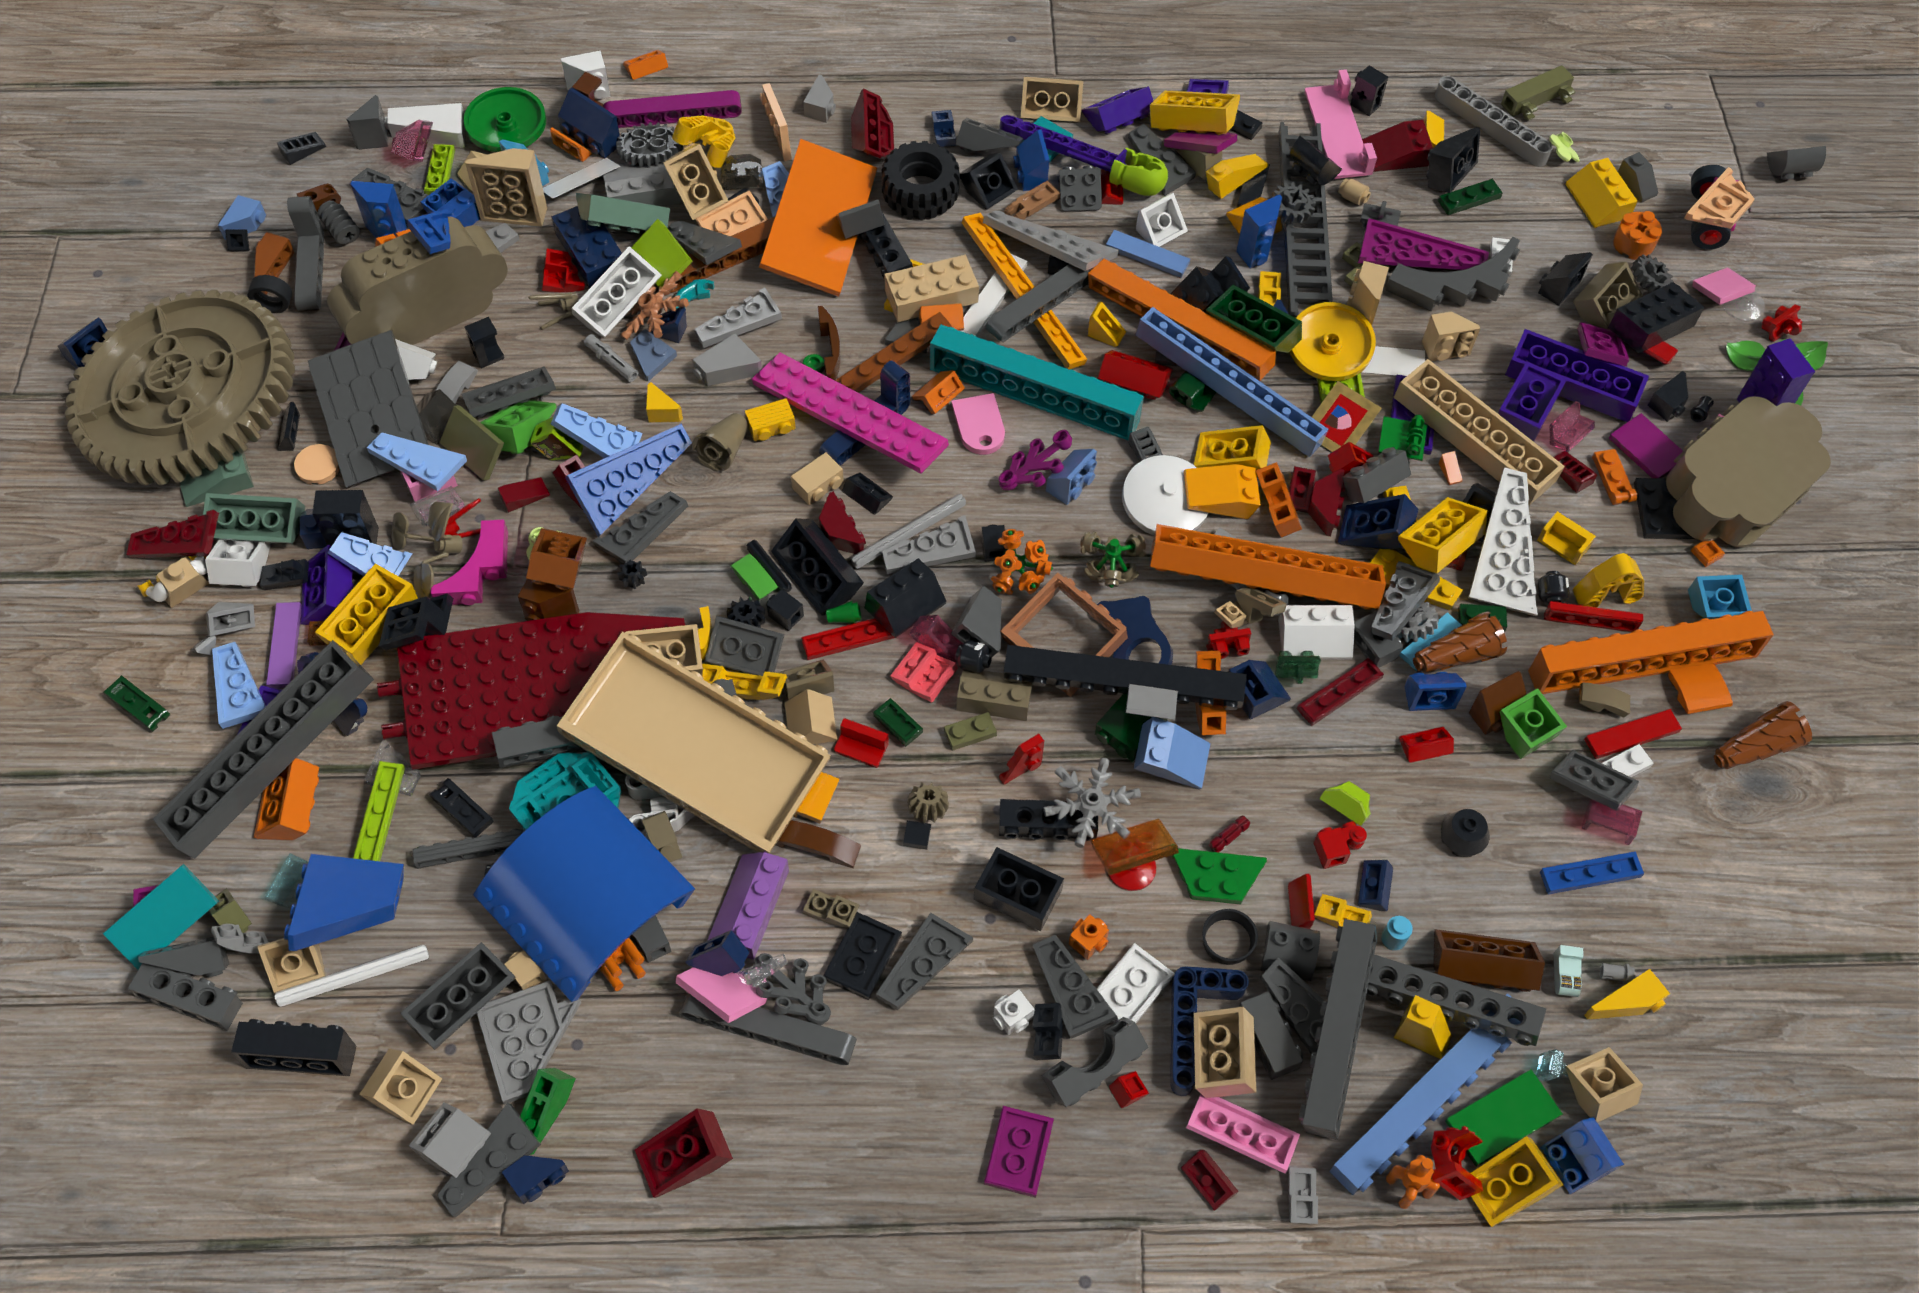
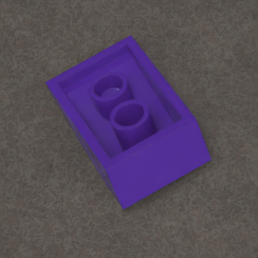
M1526 361L1498 414L1534 442L1567 380Z

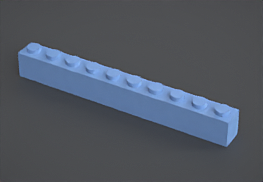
M1152 307L1140 319L1136 332L1137 337L1305 455L1311 457L1322 445L1329 430L1160 311Z
M1489 1011L1486 1014V1016L1495 1015L1492 1011ZM1511 1018L1508 1020L1511 1024L1518 1025L1521 1023L1519 1020L1515 1018ZM1480 1028L1471 1029L1333 1165L1329 1172L1352 1195L1359 1189L1364 1192L1374 1182L1371 1177L1376 1172L1381 1175L1392 1164L1389 1159L1394 1154L1399 1157L1409 1147L1406 1142L1412 1136L1417 1139L1427 1129L1424 1124L1429 1119L1434 1122L1444 1112L1441 1107L1447 1101L1452 1104L1462 1094L1459 1089L1464 1084L1469 1087L1479 1077L1476 1072L1481 1067L1486 1070L1496 1060L1493 1055L1497 1051L1503 1053L1513 1042L1508 1037H1496L1491 1035L1489 1031Z

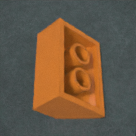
M295 758L263 790L253 838L295 840L307 833L310 828V812L315 803L313 798L314 792L319 782L318 766Z

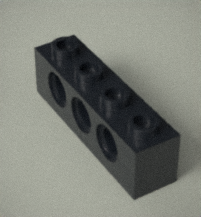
M882 212L885 225L860 233L859 235L862 241L867 242L865 244L869 254H874V262L877 268L881 267L880 271L885 281L886 273L911 268L913 265Z
M1000 799L999 836H1004L1008 839L1029 837L1033 840L1042 838H1054L1059 841L1068 838L1076 839L1078 832L1073 833L1072 830L1080 822L1076 825H1071L1067 821L1082 818L1083 813L1080 810H1075L1072 816L1068 812L1062 819H1058L1059 813L1045 817L1043 807L1056 806L1054 801ZM1098 816L1092 818L1096 827L1091 826L1094 837L1091 838L1087 835L1086 841L1097 839ZM1026 818L1029 822L1021 823L1019 819ZM1051 819L1054 821V823L1046 824L1043 822V820Z

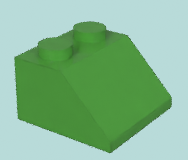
M1538 688L1500 711L1506 741L1520 759L1558 737L1567 727Z

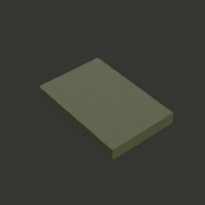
M457 405L453 407L440 444L449 451L466 455L467 462L465 465L482 480H489L504 442L464 408Z

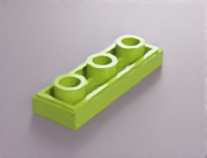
M433 145L424 188L425 194L430 195L449 180L455 154L454 145Z

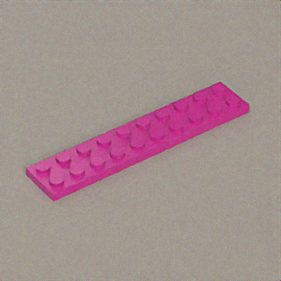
M781 352L752 378L753 385L779 399L787 398L788 403L920 474L949 446L948 439Z

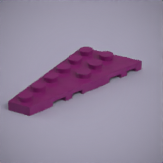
M1368 218L1358 263L1366 261L1379 265L1395 266L1399 263L1411 267L1465 270L1487 261L1489 252Z

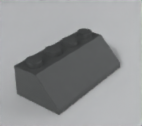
M481 942L400 1014L420 1038L435 1050L516 977Z

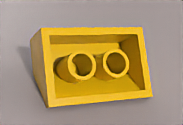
M1609 158L1590 162L1565 183L1594 228L1621 221L1625 214L1634 211L1638 202Z

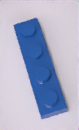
M1635 851L1542 868L1540 875L1549 895L1641 878L1644 872Z

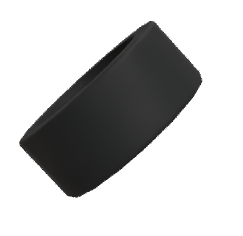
M258 275L252 279L247 297L249 300L259 302L262 307L267 308L271 313H282L287 310L290 304L292 289L280 278L271 275ZM261 291L273 293L278 297H271L265 295Z

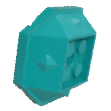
M559 753L517 782L509 810L521 827L526 830L558 804L594 786H597L619 809L621 789L592 753Z

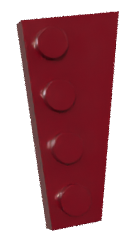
M213 509L206 511V514L202 516L193 515L185 521L169 522L165 527L159 528L156 526L132 533L126 555L131 558L208 556L211 552L219 513Z

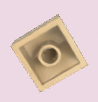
M1610 1047L1566 1066V1071L1578 1104L1590 1118L1594 1117L1597 1123L1639 1103L1643 1084Z
M388 1049L359 1095L378 1108L414 1125L442 1078L404 1051Z

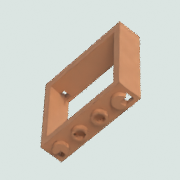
M1059 573L1000 631L1003 640L1009 645L1034 648L1018 633L1061 590L1114 635L1095 656L1110 657L1128 638L1127 627L1122 624L1120 619H1113L1109 615V611L1102 604L1097 605L1092 601V597L1085 590L1080 591L1075 587V583L1071 578L1063 577ZM1070 687V689L1061 690L1071 697L1079 688Z

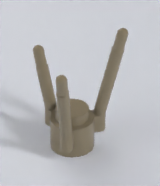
M576 292L530 295L528 297L530 300H544L539 301L538 305L560 303L562 310H567L566 313L542 325V330L569 316H573L572 307L579 301Z

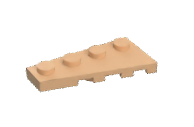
M770 83L763 84V93H760L762 105L765 107L766 115H769L770 125L773 127L783 160H792L787 123Z

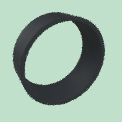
M1235 909L1218 910L1207 918L1203 926L1204 948L1207 954L1218 963L1225 965L1238 964L1244 961L1257 945V928L1250 917ZM1221 920H1231L1242 925L1250 937L1248 953L1242 957L1230 959L1219 956L1212 951L1205 938L1211 925Z

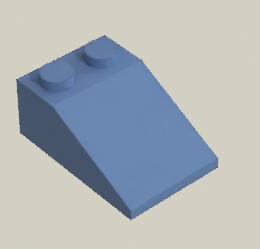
M1152 717L1142 725L1134 769L1202 789L1211 743L1175 723Z

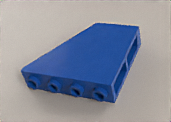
M311 854L308 864L304 863L302 868V879L304 880L302 884L298 883L297 904H292L290 919H292V922L285 927L284 940H288L289 951H297L394 920L404 881V864Z

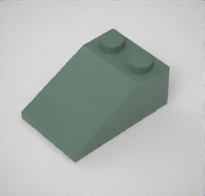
M236 451L232 454L234 459L231 462L225 463L221 460L218 462L216 470L210 472L207 468L202 469V474L197 478L193 479L190 474H186L185 480L180 482L186 507L205 502L206 493L232 494L254 487L245 454Z

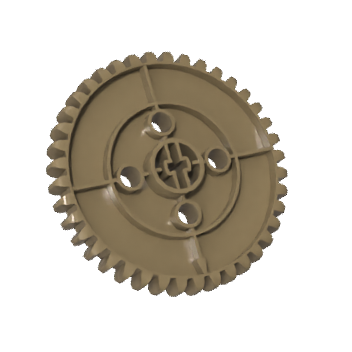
M196 290L192 292L190 297L185 292L176 295L175 300L172 301L168 296L160 300V305L155 306L153 303H149L144 307V312L139 313L136 310L130 313V320L127 322L124 320L118 321L115 324L117 329L114 332L106 331L102 335L105 340L102 343L96 342L90 347L94 353L92 355L86 354L82 358L81 362L84 367H78L75 370L73 376L77 380L69 384L68 390L71 394L65 400V404L68 407L65 411V417L68 420L67 428L72 435L74 444L99 471L108 473L110 477L115 479L122 478L127 483L138 481L141 485H149L155 480L158 485H165L169 482L170 477L175 483H179L185 480L186 474H190L194 479L202 474V469L207 468L210 472L216 470L218 462L221 460L225 463L231 462L234 459L232 455L234 452L244 453L248 450L246 445L248 441L257 442L261 438L259 434L260 429L267 430L273 425L269 418L280 415L282 409L279 403H285L288 400L289 394L286 390L293 386L291 376L295 372V365L293 364L295 359L294 352L291 349V341L278 319L273 316L270 310L262 307L255 300H249L245 295L235 296L231 291H225L220 294L218 290H210L205 295L202 290Z

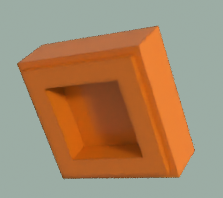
M1713 540L1702 541L1691 549V552L1705 567L1723 558L1725 552Z

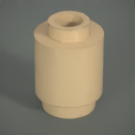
M1347 178L1343 180L1338 191L1343 198L1359 206L1362 203H1366L1371 195L1369 186Z

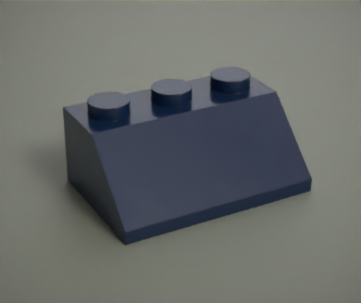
M571 87L558 114L560 130L565 135L574 138L580 145L588 147L594 154H598L605 159L617 149L616 142L618 137H620L617 117Z

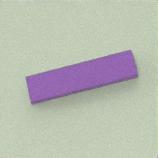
M300 602L276 603L267 687L285 688L294 679L302 608Z

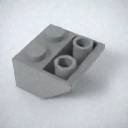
M443 1102L410 1143L409 1147L428 1164L457 1178L466 1169L469 1161L477 1151L484 1146L491 1133L458 1108Z

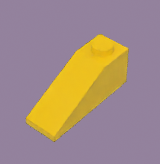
M1256 154L1222 160L1206 171L1208 189L1222 199L1266 169L1268 163Z
M1648 969L1593 1005L1584 1016L1588 1020L1644 1015L1650 1010L1655 1013L1666 1005L1664 1000L1670 993L1651 969Z

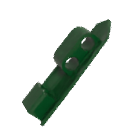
M1187 371L1169 387V393L1175 400L1198 412H1203L1216 394V391Z

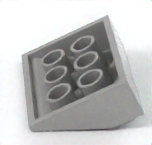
M631 162L619 163L620 167L603 174L606 193L609 198L661 207L683 203L662 162H659L658 166L653 163L650 167L647 164L640 167L639 163L632 165Z

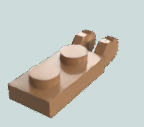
M1045 181L1018 197L1016 201L1005 208L1004 213L1010 216L1015 214L1013 217L1025 220L1027 216L1033 215L1058 200L1060 192L1050 182Z

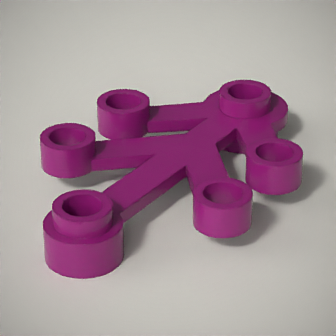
M1067 430L1056 432L1052 439L1054 443L1045 450V445L1040 438L1032 440L1027 458L1023 452H1016L1012 456L1010 469L1002 472L999 476V486L1001 489L1013 490L1018 484L1033 483L1035 487H1040L1045 483L1046 479L1041 472L1025 475L1028 472L1051 470L1054 474L1061 472L1064 465L1060 459L1044 460L1059 449L1067 450L1071 447L1072 437Z

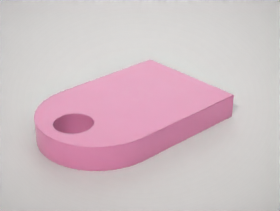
M994 393L951 401L960 438L966 449L979 455L991 454L1000 449L1004 443L1005 429ZM983 440H988L991 442V444L988 446H983L980 444V442Z

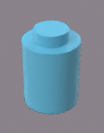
M1403 916L1392 917L1381 935L1384 946L1390 950L1402 949L1412 934L1413 927L1411 922Z

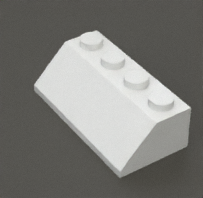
M629 246L572 307V314L587 328L605 338L634 307L640 296L646 293L662 274Z

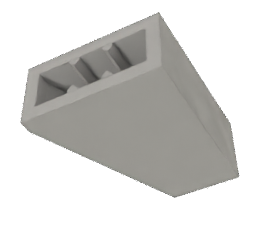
M736 334L731 335L693 359L694 375L698 380H703L707 386L754 377L762 370L761 360Z

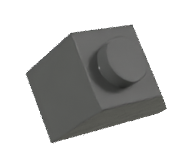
M1640 152L1623 159L1618 173L1635 197L1642 203L1657 196L1658 188L1653 167Z

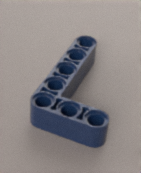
M891 360L881 370V395L874 401L902 415L910 405V373ZM838 430L821 445L819 454L822 455L826 452L841 466L866 444Z
M1188 966L1180 967L1175 972L1171 986L1170 1087L1176 1095H1189L1195 1085L1194 1013H1197V998L1241 999L1249 982L1244 972L1232 969ZM1185 978L1189 980L1190 984L1182 985L1178 979ZM1212 980L1216 986L1208 987L1204 981ZM1230 982L1239 983L1241 988L1235 989L1231 987ZM1178 1003H1187L1190 1009L1183 1010L1178 1006ZM1186 1027L1190 1034L1183 1035L1178 1031V1028ZM1186 1052L1190 1059L1182 1060L1178 1057L1177 1053ZM1185 1077L1188 1079L1190 1084L1185 1086L1181 1085L1177 1081V1078Z

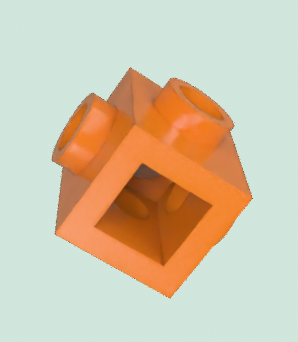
M1089 914L1085 920L1081 918L1073 926L1069 945L1088 960L1096 951L1100 953L1109 942L1107 940L1109 929H1107L1108 927L1100 918L1095 919Z

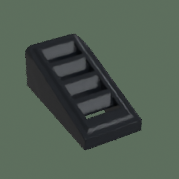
M316 132L277 142L280 153L290 165L326 147V144Z

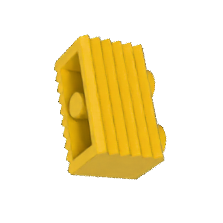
M787 398L744 410L745 418L749 425L748 428L754 441L767 440L771 436L787 434L791 430L796 429L795 417Z

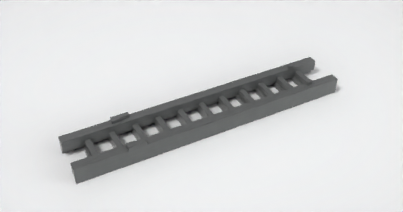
M1280 122L1278 137L1281 187L1284 183L1291 186L1293 182L1295 187L1301 184L1303 190L1309 189L1310 193H1314L1312 201L1316 202L1314 207L1315 213L1309 217L1308 221L1304 219L1302 221L1303 224H1316V228H1294L1289 219L1286 222L1283 221L1288 313L1296 318L1299 315L1298 304L1315 305L1333 302L1325 185L1316 183L1314 186L1307 181H1291V177H1306L1308 174L1304 171L1299 173L1290 166L1291 160L1289 155L1291 150H1289V146H1293L1299 136L1288 135V126H1285L1284 122ZM1316 123V127H1311L1310 136L1302 137L1322 152L1321 123ZM1294 239H1317V244L1294 243ZM1295 255L1318 256V260L1295 259ZM1296 271L1319 272V276H1298ZM1297 288H1320L1321 293L1297 292Z

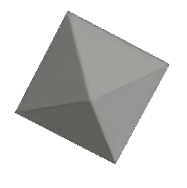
M206 636L191 651L193 653L213 656L212 649L216 647V636Z

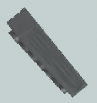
M512 829L509 832L500 831L493 835L483 834L476 838L467 837L460 841L450 840L448 843L443 844L434 843L432 846H418L413 849L414 864L419 869L501 854L523 833V830Z

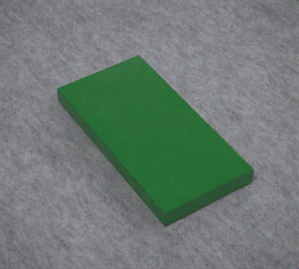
M1531 1069L1450 1116L1445 1122L1448 1127L1461 1130L1462 1126H1466L1468 1130L1474 1132L1482 1140L1483 1143L1473 1146L1466 1151L1477 1167L1524 1137L1561 1117L1563 1113Z

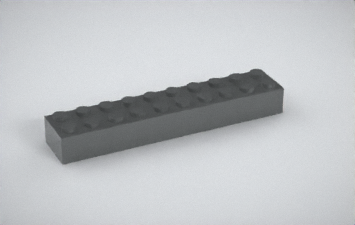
M332 640L153 820L176 849L195 859L374 679L348 651Z

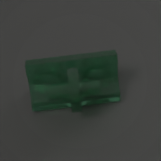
M1280 651L1279 656H1277L1275 676L1277 678H1295L1296 684H1302L1303 678H1318L1321 662L1320 656H1314L1312 651H1303L1300 656H1292L1289 651Z

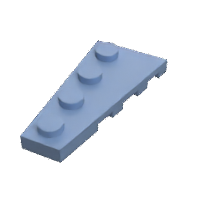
M563 403L557 407L551 421V425L603 458L639 443L643 434L637 431L631 432L626 430V427L619 424L616 426L612 425L600 417H591L587 412Z
M236 642L213 648L218 724L224 729L253 720L266 706Z

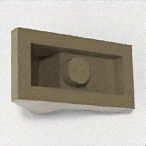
M1246 587L1236 590L1235 595L1249 624L1261 621L1263 615L1273 617L1276 614L1285 612L1287 603L1255 588Z
M665 811L642 819L649 841L669 862L683 858L677 844L676 835Z

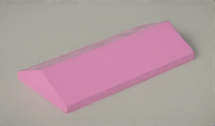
M1200 1094L1186 1127L1285 1174L1300 1134L1220 1097L1205 1098L1202 1094Z

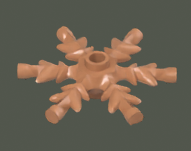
M675 271L670 280L666 278L663 287L659 286L658 293L653 294L656 287L652 286L646 293L640 296L638 302L626 314L628 315L632 312L633 315L640 310V314L634 316V320L626 324L628 328L621 334L624 339L628 340L633 332L637 333L640 324L644 325V319L650 317L647 325H649L648 332L653 331L655 338H661L663 334L660 326L665 324L660 319L663 317L660 315L662 309L664 308L667 312L668 308L671 311H676V307H688V299H680V295L673 298L670 296L664 301L662 300L664 296L670 294L669 291L677 287L676 282L682 277L679 272Z

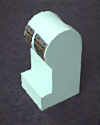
M1560 945L1553 953L1555 992L1557 995L1579 997L1582 987L1581 960L1583 959V948Z

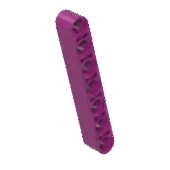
M735 90L615 100L603 104V108L616 115L618 128L633 127L634 125L641 126L642 123L648 126L650 122L652 125L657 123H678L681 117L702 115L719 119L735 118L742 113L740 94Z

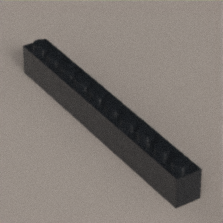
M1007 645L1004 666V679H1008L1011 683L1019 684L1022 681L1032 682L1035 686L1051 684L1059 689L1076 687L1083 692L1100 690L1107 695L1124 693L1127 696L1129 684L1178 691L1177 703L1179 704L1196 702L1203 707L1220 705L1227 710L1242 708L1247 675Z

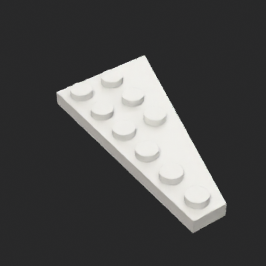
M1504 467L1468 598L1537 616L1527 473Z

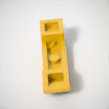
M702 664L703 680L712 684L718 679H732L736 694L741 699L766 700L777 698L780 696L787 679V675L782 673L765 671L763 676L728 672L723 666Z

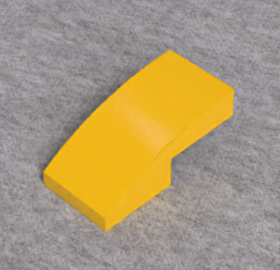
M1260 271L1258 298L1274 306L1277 299L1281 300V273Z
M709 606L699 608L703 628L698 629L702 661L705 660L712 634Z
M1322 894L1314 914L1315 918L1336 928L1338 926L1343 927L1344 919L1369 924L1372 918L1371 911L1349 906L1346 900Z

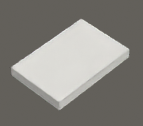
M1134 943L1098 986L1097 990L1118 1016V1019L1113 1022H1117L1122 1017H1125L1137 1023L1174 978L1175 973Z

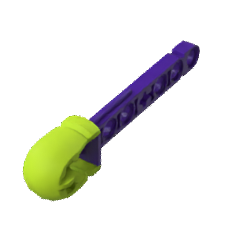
M1005 115L1000 118V130L1022 137L1023 140H1026L1037 130H1042L1047 149L1109 171L1110 183L1115 185L1122 184L1123 188L1134 193L1154 196L1164 189L1168 180V171L1164 162L1156 157L1144 153L1135 154V151L1129 148H1125L1117 155L1036 124L1025 122L1014 116Z

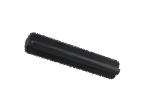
M752 540L746 545L747 550L774 580L778 590L783 589L786 592H790L792 589L791 583L758 541Z

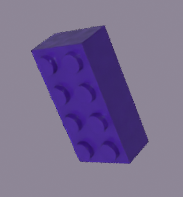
M1791 338L1768 345L1738 395L1737 400L1740 403L1745 398L1756 396L1769 400L1775 406L1787 402L1796 403L1815 370Z

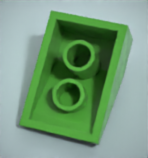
M534 400L524 403L517 402L480 423L504 442L501 451L519 454L531 445L530 441L536 425L551 417L556 409V403Z

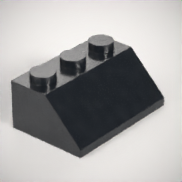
M918 558L867 591L864 608L896 638L941 608L947 601L934 572Z

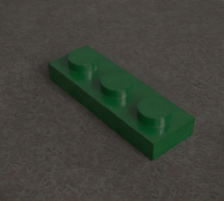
M1492 178L1452 191L1451 193L1440 195L1438 202L1446 214L1451 215L1500 199L1503 192Z

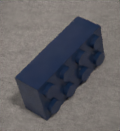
M576 206L551 216L556 236L566 252L569 253L572 262L590 289L620 257L622 252L604 223H601L600 227L588 225V220L580 218L579 209Z

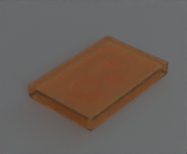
M1160 819L1127 828L1131 833L1125 839L1118 832H1114L1091 840L1092 848L1109 875L1179 853L1177 844Z

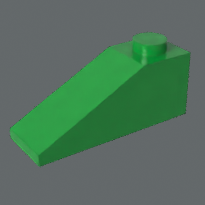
M557 1068L538 1069L520 1115L540 1143L567 1103L576 1080L575 1077Z

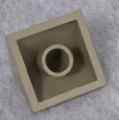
M824 659L779 672L787 675L783 687L788 700L806 689L821 694L834 692L833 672Z

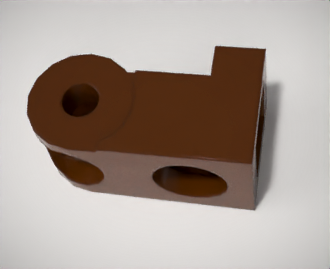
M328 183L297 193V197L311 196L317 212L320 206L327 201H334L337 204L341 202L339 193Z

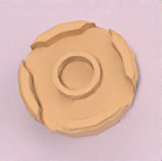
M315 444L304 448L294 461L296 474L300 480L307 484H324L332 480L340 470L334 448L324 444Z

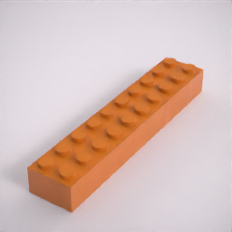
M1161 524L1156 525L1151 548L1150 567L1158 571L1170 570L1184 576L1190 574L1197 575L1205 580L1218 579L1227 584L1240 583L1250 588L1262 587L1276 593L1281 591L1289 592L1297 597L1305 595L1314 597L1319 601L1332 600L1341 605H1359L1361 608L1368 610L1372 608L1379 609L1386 586L1383 565Z
M1746 611L1740 615L1731 616L1728 614L1717 619L1709 620L1704 618L1693 623L1681 622L1675 626H1658L1652 630L1643 631L1639 629L1628 634L1621 635L1620 633H1615L1604 638L1592 637L1586 641H1569L1557 646L1552 644L1540 648L1528 672L1534 688H1538L1542 694L1580 688V684L1583 682L1600 685L1669 673V670L1708 663L1717 665L1757 658L1774 634L1763 611Z

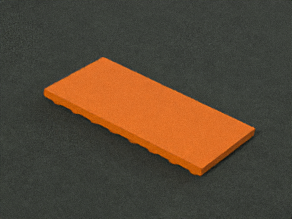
M800 139L759 268L839 297L857 235L845 239L836 215L868 202L877 167Z

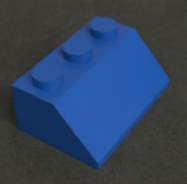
M351 181L350 184L365 227L375 238L389 234L395 235V233L407 229L393 184Z
M1280 194L1250 207L1244 212L1236 252L1250 269L1257 265L1260 266L1268 260L1282 201Z

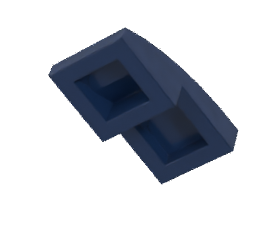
M951 110L931 111L935 142L940 147L957 146Z

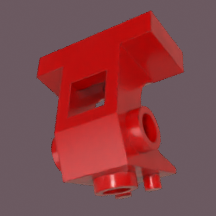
M1462 1126L1461 1130L1448 1127L1445 1130L1434 1131L1431 1144L1436 1168L1432 1174L1433 1181L1440 1184L1442 1188L1460 1201L1483 1191L1481 1181L1465 1170L1461 1164L1468 1149L1483 1143L1466 1126Z

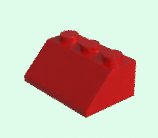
M1111 350L1104 355L1098 379L1109 384L1123 386V389L1142 392L1144 397L1156 400V397L1160 398L1163 396L1173 368Z

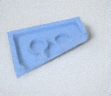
M342 532L327 552L362 576H365L375 563L399 576L413 554L406 551H396L386 545H376L370 543L369 540Z

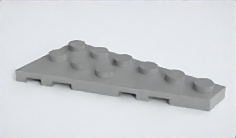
M993 211L984 215L983 223L1084 271L1094 268L1104 258L1110 261L1118 256V249L1067 234L1062 230L1051 229L1019 219L1002 211Z

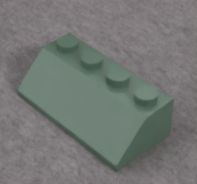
M576 193L580 218L588 220V225L600 227L601 223L608 224L607 228L620 230V226L627 227L629 232L640 233V229L648 230L659 219L668 228L670 208L592 194Z
M206 493L203 515L206 514V511L213 509L219 513L214 539L292 544L300 533V516L305 511L306 506L297 498Z

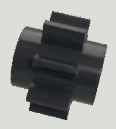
M629 560L624 565H620L622 572L617 574L625 588L629 586L636 589L641 584H645L644 577L647 576L646 568H642L641 561Z

